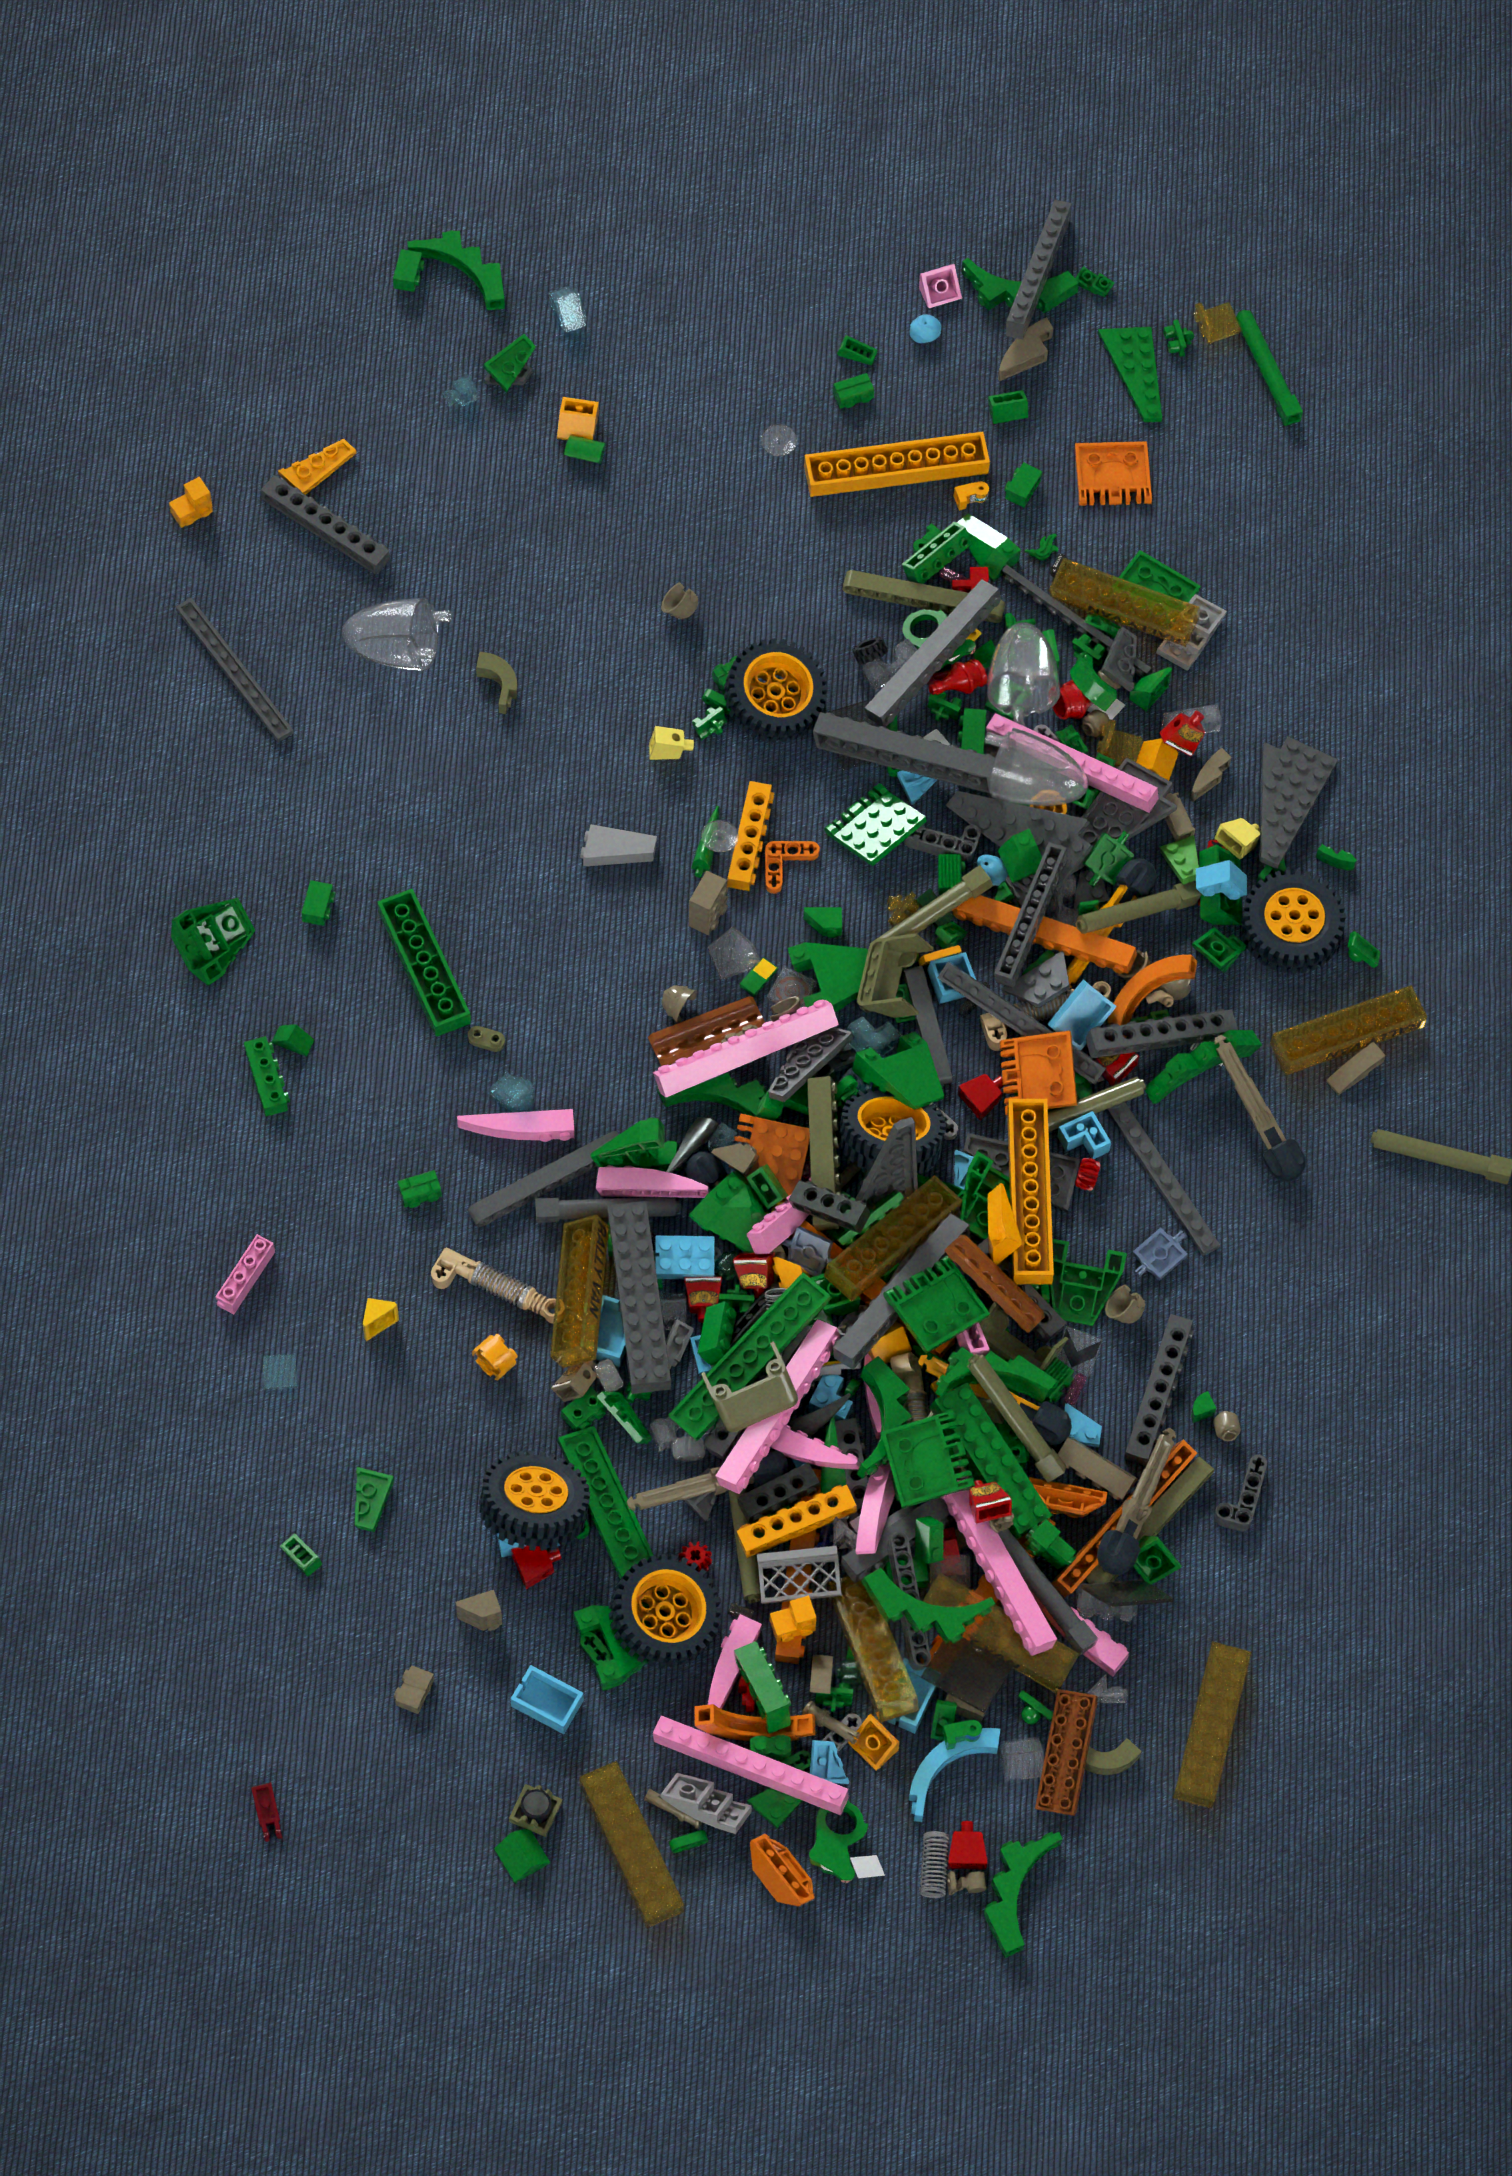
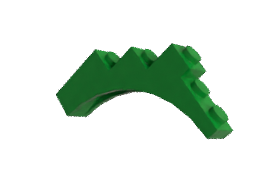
M450 230L442 232V238L407 241L409 251L420 252L424 258L436 259L451 264L469 276L479 288L485 300L487 310L505 309L500 263L482 264L480 247L462 248L460 231Z
M969 258L962 261L961 272L965 278L972 282L973 287L978 290L977 299L982 306H985L989 311L1001 302L1006 301V304L1010 308L1012 307L1022 283L1021 281L1007 280L992 275L978 267ZM1069 271L1047 279L1036 308L1040 309L1043 313L1048 312L1076 294L1079 282Z
M1228 1030L1222 1035L1226 1037L1224 1043L1230 1042L1239 1058L1250 1057L1262 1046L1253 1030ZM1202 1042L1191 1053H1178L1165 1065L1166 1068L1146 1085L1145 1092L1152 1103H1159L1169 1093L1191 1078L1222 1064L1223 1062L1216 1051L1220 1046L1219 1043L1215 1045V1042Z
M725 1073L668 1097L663 1096L659 1092L658 1086L657 1093L665 1107L689 1101H710L731 1107L742 1114L756 1117L760 1100L766 1094V1089L763 1084H759L757 1079L738 1087L736 1080L731 1078L728 1073Z
M963 1347L957 1353L953 1351L948 1358L950 1363L946 1369L947 1372L945 1375L942 1374L936 1383L938 1385L935 1392L937 1395L943 1397L949 1391L966 1382L968 1384H979L967 1367L969 1364L968 1360L974 1354ZM992 1351L984 1356L1007 1388L1028 1395L1040 1403H1043L1049 1397L1057 1383L1056 1379L1020 1355L1014 1360L1010 1359L1008 1362Z
M877 1356L864 1366L860 1376L869 1386L877 1401L881 1416L882 1432L910 1423L912 1415L902 1406L908 1400L907 1396L910 1388ZM881 1433L877 1447L861 1463L857 1472L862 1479L867 1475L872 1476L882 1464L887 1465L889 1463Z
M882 1568L865 1576L861 1581L886 1623L891 1620L893 1623L904 1617V1613L916 1634L920 1631L925 1633L932 1629L934 1625L945 1644L949 1642L955 1644L963 1639L962 1635L966 1631L964 1626L968 1627L976 1621L974 1618L979 1615L985 1617L992 1612L991 1608L996 1604L993 1598L990 1597L979 1603L963 1607L931 1605L917 1600L902 1591L889 1579Z
M1053 1832L1047 1833L1039 1841L1035 1842L1032 1840L1025 1843L1023 1848L1019 1841L1014 1843L1009 1841L1001 1846L999 1856L1007 1872L1001 1871L995 1874L991 1883L999 1903L993 1901L986 1905L983 1915L1004 1958L1024 1949L1025 1944L1019 1931L1017 1920L1019 1889L1034 1864L1047 1852L1061 1845L1062 1836L1060 1832L1055 1834Z

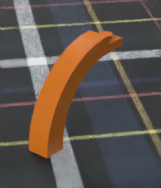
M1192 955L1171 956L1156 961L1139 971L1126 983L1116 997L1113 1004L1117 1007L1109 1015L1107 1023L1109 1025H1126L1130 1022L1137 1006L1150 992L1171 981L1195 979L1198 961Z
M714 1704L695 1706V1727L719 1737L750 1741L755 1736L772 1738L777 1735H785L790 1737L791 1741L799 1740V1737L815 1735L814 1714L790 1716V1726L769 1734L766 1729V1717L762 1719L761 1717L739 1715L722 1710Z

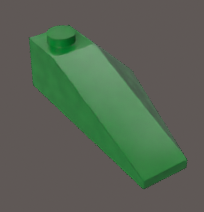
M966 514L957 522L966 527L972 542L969 546L970 553L976 559L978 567H988L989 578L993 582L1003 575L1002 570L1006 565L1012 567L1020 560L1021 549L977 518Z

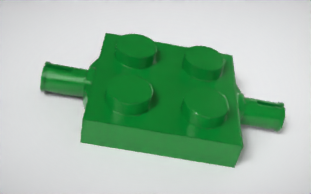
M1123 831L1118 839L1103 833L1082 863L1094 874L1088 882L1090 886L1095 887L1099 879L1114 885L1118 873L1133 858L1134 854L1124 845L1130 836L1126 831Z

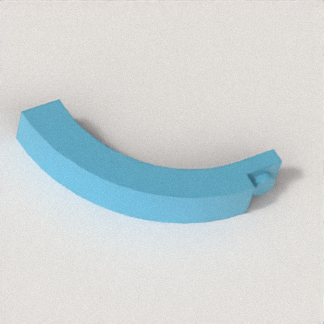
M982 1728L980 1738L977 1741L969 1742L966 1740L957 1742L955 1748L950 1750L946 1749L945 1741H943L925 1757L915 1773L909 1794V1801H916L912 1802L911 1814H915L914 1821L922 1822L926 1794L935 1776L946 1765L960 1757L976 1753L997 1754L1000 1729Z

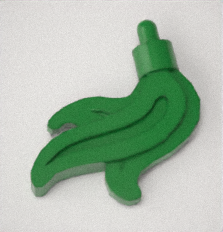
M1049 535L1046 541L1044 536L1040 540L1039 549H1026L1025 553H1029V556H1033L1038 560L1047 559L1052 552H1058V547L1052 545L1057 535Z

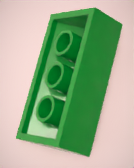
M1219 845L1199 851L1200 867L1230 860L1241 870V859L1239 860L1234 854ZM1222 892L1216 893L1213 896H1204L1201 893V919L1212 925H1242L1241 897L1237 900H1230Z

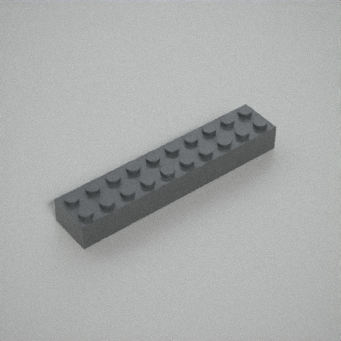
M820 712L813 729L816 747L819 749L993 794L1000 776L998 761L993 755L979 754L971 749H960L956 745H945L937 740L929 741L917 735H906L902 731H891L886 727L872 726L867 722L860 723L853 721L849 717L841 718L833 713Z
M642 1201L607 1205L631 1394L671 1390L670 1369L647 1203Z

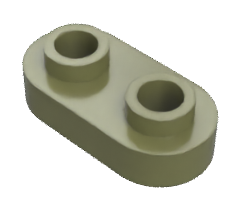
M474 1026L468 1031V1041L473 1046L493 1052L501 1051L505 1046V1037L498 1031L481 1026ZM475 1033H480L481 1035H480V1036H475L474 1034H475ZM494 1038L499 1039L497 1042L492 1041Z

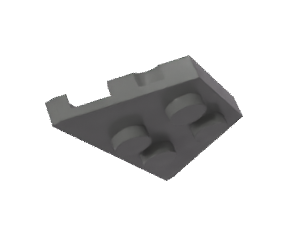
M1062 951L1019 977L1014 988L1003 987V994L1013 995L1019 1001L1027 1002L1031 1006L1040 1008L1069 990L1070 986L1064 953Z

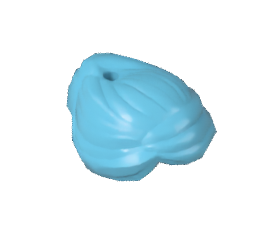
M920 315L910 325V337L917 343L934 341L941 334V324L932 315Z
M982 855L978 858L977 866L981 865L990 877L993 886H999L1005 881L1008 872L1001 858L992 855Z

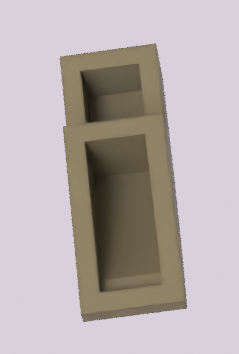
M1223 748L1213 754L1199 772L1190 798L1192 802L1220 783L1222 772L1230 767L1231 756Z
M1372 1042L1342 1065L1326 1082L1337 1095H1340L1368 1076L1371 1070L1382 1064L1386 1055L1375 1042Z
M813 1654L810 1692L830 1694L833 1656Z

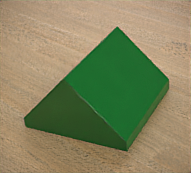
M1215 927L1192 943L1196 951L1223 973L1227 971L1243 951Z
M1144 1535L1138 1541L1141 1551L1133 1567L1149 1586L1182 1567L1158 1537Z
M528 1829L511 1832L494 1848L514 1883L550 1864L548 1857L532 1831Z

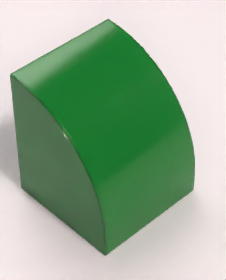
M1209 1391L1200 1394L1196 1398L1191 1412L1192 1423L1215 1415L1216 1406Z

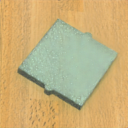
M278 1353L275 1356H263L264 1390L297 1388L295 1354L281 1355Z

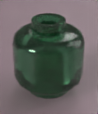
M725 1251L714 1261V1273L717 1277L731 1280L736 1276L737 1272L733 1263V1259L737 1256L735 1252Z
M859 1658L844 1659L840 1667H837V1678L841 1679L845 1684H862L864 1681L863 1673L864 1679H867V1666Z

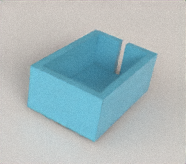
M1082 980L1047 1024L1056 1032L1070 1030L1072 1045L1082 1050L1087 1044L1085 1037L1090 1029L1100 1027L1117 1006L1085 980Z
M656 1235L655 1268L657 1279L714 1277V1236Z
M602 1295L598 1305L599 1312L595 1313L598 1320L594 1316L583 1344V1355L620 1367L626 1349L621 1312H619V1300Z
M904 1658L879 1709L878 1718L894 1725L896 1722H899L898 1727L915 1734L940 1682L941 1674L927 1667L916 1671L910 1667L908 1659Z
M530 1665L522 1678V1685L519 1683L511 1697V1707L565 1734L584 1701V1693Z

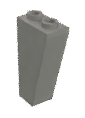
M591 824L589 831L585 832L584 842H586V847H582L580 858H583V866L650 862L654 860L657 836Z

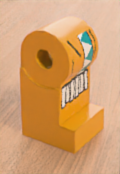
M979 481L955 487L953 497L959 511L966 509L969 503H982L986 501L989 486L987 483Z

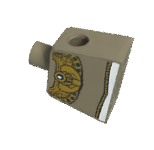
M586 1358L584 1362L571 1365L551 1389L563 1402L583 1397L597 1377L596 1373L592 1370L596 1366L595 1362L590 1358Z

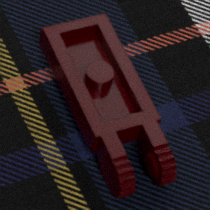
M271 1782L251 1787L265 1842L270 1841L267 1826L273 1824L275 1825L276 1837L278 1839L282 1838L279 1825L280 1818Z

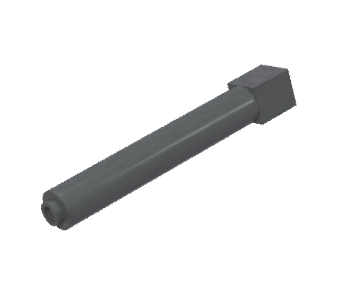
M675 1197L585 1200L535 1198L536 1223L559 1222V1220L608 1218L607 1205L642 1201L647 1203L648 1217L676 1216V1212H680L679 1201H675Z
M1006 1529L999 1532L998 1535L1025 1583L1066 1634L1065 1638L1078 1655L1081 1656L1095 1646L1098 1637L1084 1620L1081 1621L1010 1530Z

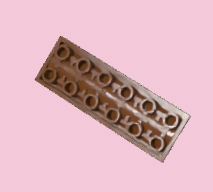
M748 996L654 1032L648 1036V1040L660 1065H672L680 1058H689L697 1051H705L710 1049V1046L713 1044L721 1043L729 1033H739L747 1025H755L760 1028L765 1021L754 998Z
M960 1235L944 1250L948 1257L955 1261L962 1271L969 1275L978 1287L986 1291L990 1298L997 1302L1004 1309L1005 1313L1011 1316L1018 1323L1019 1327L1027 1333L1045 1317L1044 1311L966 1235Z
M1058 1689L1035 1809L1075 1816L1097 1708V1695Z

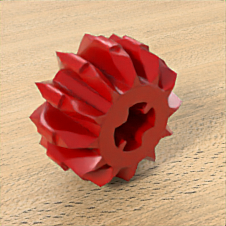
M1092 1158L1082 1159L1075 1181L1076 1187L1089 1191L1094 1189L1101 1166L1100 1162Z
M698 1541L696 1546L689 1542V1548L686 1546L682 1547L683 1552L679 1553V1558H687L686 1565L691 1566L694 1562L698 1565L695 1569L697 1572H700L702 1569L705 1571L709 1570L708 1565L712 1564V1559L710 1558L712 1552L707 1551V1545L700 1547V1542Z

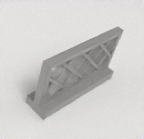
M837 1546L757 1554L762 1604L786 1602L808 1595L810 1599L842 1596ZM826 1562L835 1563V1568L830 1574L822 1569ZM806 1564H812L816 1567L810 1576L802 1571ZM787 1566H792L796 1569V1572L790 1578L782 1573ZM772 1568L777 1573L769 1581L764 1577L763 1569ZM819 1570L827 1576L821 1585L812 1579ZM799 1573L807 1578L801 1587L793 1582V1579ZM779 1575L787 1580L781 1589L773 1584ZM831 1579L836 1583L837 1591H827L823 1587ZM811 1581L818 1588L814 1593L808 1594L803 1589ZM791 1583L798 1590L794 1595L788 1596L783 1591ZM770 1585L778 1591L774 1597L765 1598V1591Z

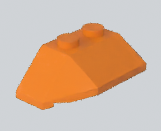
M1029 1477V1480L1051 1514L1061 1513L1071 1518H1083L1106 1504L1107 1492L1053 1481L1048 1483L1043 1479Z
M766 1834L750 1841L752 1869L777 1902L801 1906L814 1899L812 1879L787 1847L776 1840L770 1839Z

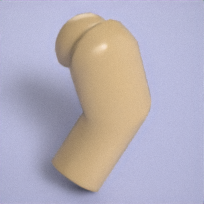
M1163 990L1153 992L1145 997L1148 1004L1158 1001L1165 1007H1171L1174 1003L1173 997Z

